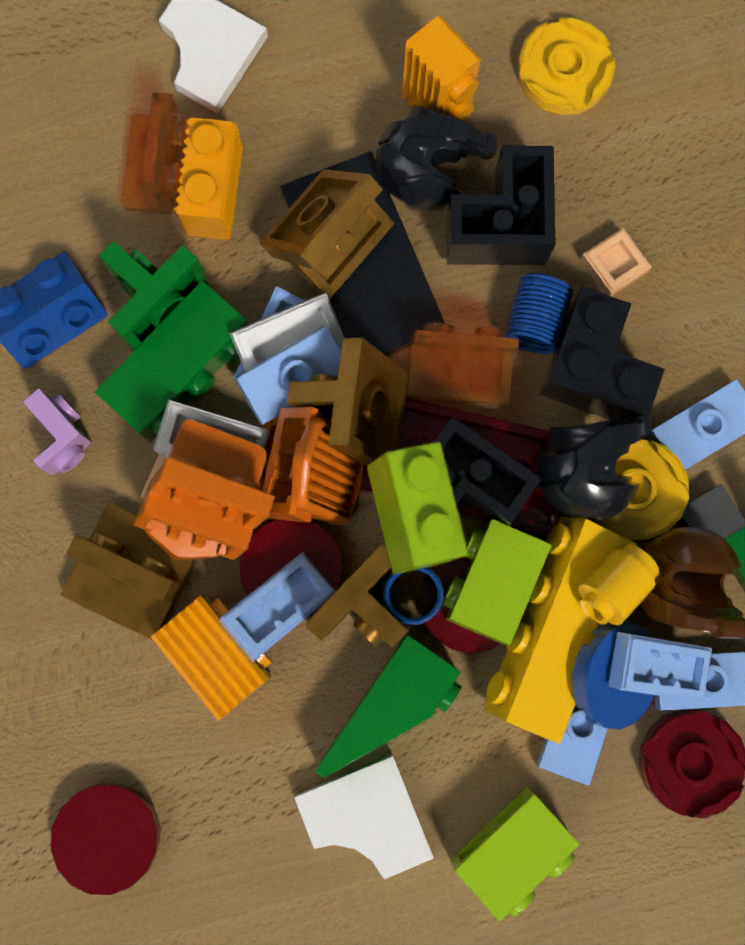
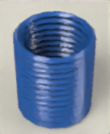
M541 273L523 275L520 278L503 336L508 343L519 349L538 354L553 353L559 345V337L563 331V323L567 317V309L571 303L570 300L574 291L567 282L551 275Z
M427 567L413 570L428 575L435 582L438 591L437 602L434 608L425 616L419 618L407 617L399 613L393 605L391 599L392 587L395 580L404 573L390 574L384 585L383 599L387 610L395 619L405 624L418 625L429 621L438 613L443 603V587L440 579Z

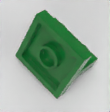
M115 241L99 255L122 290L131 297L108 321V324L132 352L202 280L211 287L199 259L183 245L158 270L139 250L133 248L127 253Z

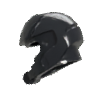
M413 105L406 119L391 122L382 133L378 142L379 148L376 149V169L384 188L388 189L389 193L404 203L408 209L430 212L449 205L451 194H460L456 190L457 184L436 168L442 163L456 164L461 158H468L470 156H480L485 160L492 159L497 153L498 141L494 134H483L469 123L434 112L419 105Z
M644 415L623 416L620 420L570 427H550V440L536 454V475L542 479L537 488L553 508L570 517L605 521L620 514L634 499L641 484L632 482V477L617 475L615 472L616 463L622 455L629 452L630 445L640 440L639 437H645L652 431V421Z

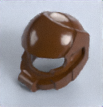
M684 527L662 534L661 537L655 538L642 549L653 558L659 568V574L655 578V587L640 603V606L648 614L647 619L683 629L708 632L714 638L743 639L745 637L743 613L733 606L732 599L727 597L723 587L725 577L727 575H734V568L742 569L736 552L724 537L713 530Z

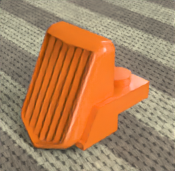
M281 408L277 417L266 422L265 429L270 430V434L265 447L267 458L259 486L260 491L275 496L267 519L310 523L312 518L333 525H346L351 520L362 485L364 464L328 445L332 419L318 411L317 408Z
M194 420L185 421L177 431L167 459L149 483L133 526L144 529L146 534L175 560L208 559L219 556L231 560L236 559L248 549L253 529L269 517L275 496L260 491L259 486L267 458L266 450L258 444Z

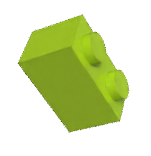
M440 442L386 452L367 466L393 575L443 564L468 555Z
M491 519L485 525L484 530L475 527L466 545L468 555L464 557L471 560L464 577L461 579L454 575L443 599L442 605L450 608L445 620L502 645H511L552 545L494 519Z
M526 786L450 861L454 872L494 917L501 922L508 914L512 917L521 914L534 900L536 893L533 890L548 875L551 878L561 875L574 861L575 855L572 852L580 844Z

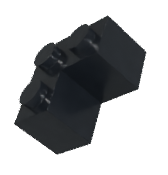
M502 145L495 169V195L451 194L446 217L447 265H546L556 245L554 146Z
M582 286L570 305L564 327L562 328L563 331L559 337V345L553 353L539 395L611 421L620 420L623 416L644 415L649 417L665 369L616 352L632 303Z
M453 417L450 418L433 442H440L456 506L462 499L489 519H494L509 526L542 480L539 476Z

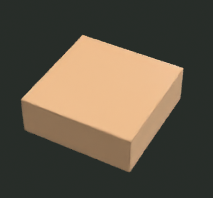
M624 228L584 252L580 258V261L602 292L609 296H613L648 273L652 268Z

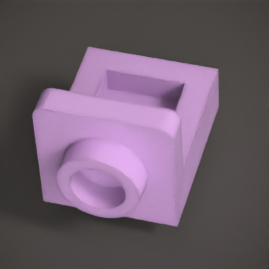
M38 388L23 403L53 435L56 441L37 456L33 462L40 470L48 474L66 473L85 457L83 450L92 442L75 424L81 418L77 410L61 394L53 399Z

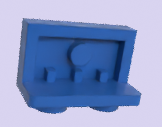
M65 251L52 259L41 262L34 271L12 285L0 289V343L24 369L31 367L107 317L106 310Z

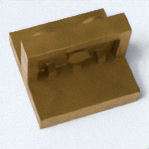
M323 169L259 244L271 257L289 262L318 294L327 293L330 299L395 223L374 200L383 189L370 174Z
M345 338L342 342L338 377L318 374L312 376V381L290 382L287 403L295 408L314 407L330 417L332 422L328 445L368 466L386 452L400 449L409 373L364 338Z
M107 502L90 538L74 536L66 555L78 561L60 596L152 640L151 636L166 624L197 559H173L146 534L144 529L133 526L137 515Z
M381 544L304 625L320 641L325 640L352 610L359 616L352 625L375 647L383 640L393 647L408 632L403 625L369 594L392 569L387 548Z

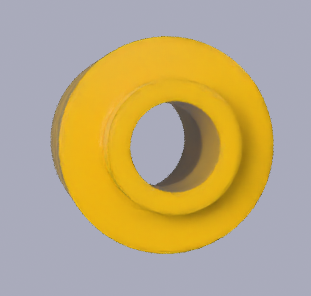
M626 544L621 550H613L579 586L582 609L591 619L599 624L605 625L608 622L614 625H621L655 587V578L659 574L656 562L648 553L632 544Z

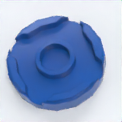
M607 622L605 625H599L592 632V634L597 636L591 641L590 645L583 644L576 656L572 674L573 697L577 707L585 711L587 716L585 718L591 723L608 729L621 730L634 724L647 711L654 695L608 687L617 632L651 638L653 636L643 626L623 622L621 625Z

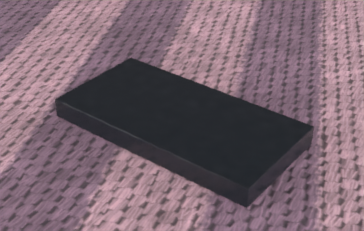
M372 151L325 168L326 170L370 174L383 189L374 200L395 223L329 299L344 338H364L385 356L446 333L447 326L389 190L384 188L379 179L376 160ZM322 170L280 185L281 193L288 209Z

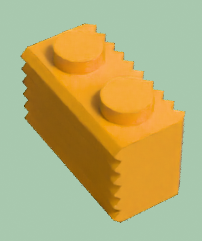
M441 15L435 17L406 40L402 98H408V105H419L434 112L465 121L474 110L472 102L475 95L473 93L479 86L477 78L482 59Z
M191 117L186 121L188 129L185 130L187 138L183 140L186 148L182 150L184 158L181 159L183 167L179 169L182 177L178 179L180 187L176 190L179 196L175 199L178 206L174 208V211L187 236L229 240L232 234L243 151L240 133H238L239 129L237 128L238 124L231 121Z
M199 596L159 631L154 633L151 638L219 721L272 677L266 669L272 661L264 653L252 663L219 622L220 617L230 610L229 607L219 597L214 602H211L208 597Z

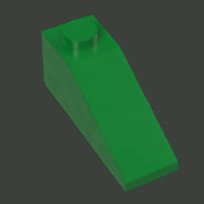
M405 635L318 763L315 772L325 778L428 720L437 708L445 713L462 688L460 684L455 682L461 672L410 636Z

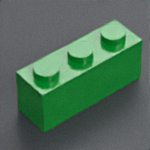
M202 280L94 393L150 443L158 434L168 399L185 405L191 398L195 401L199 400L214 385L216 378L213 375L225 362L228 361L232 364L239 359L229 333L247 326L249 323Z

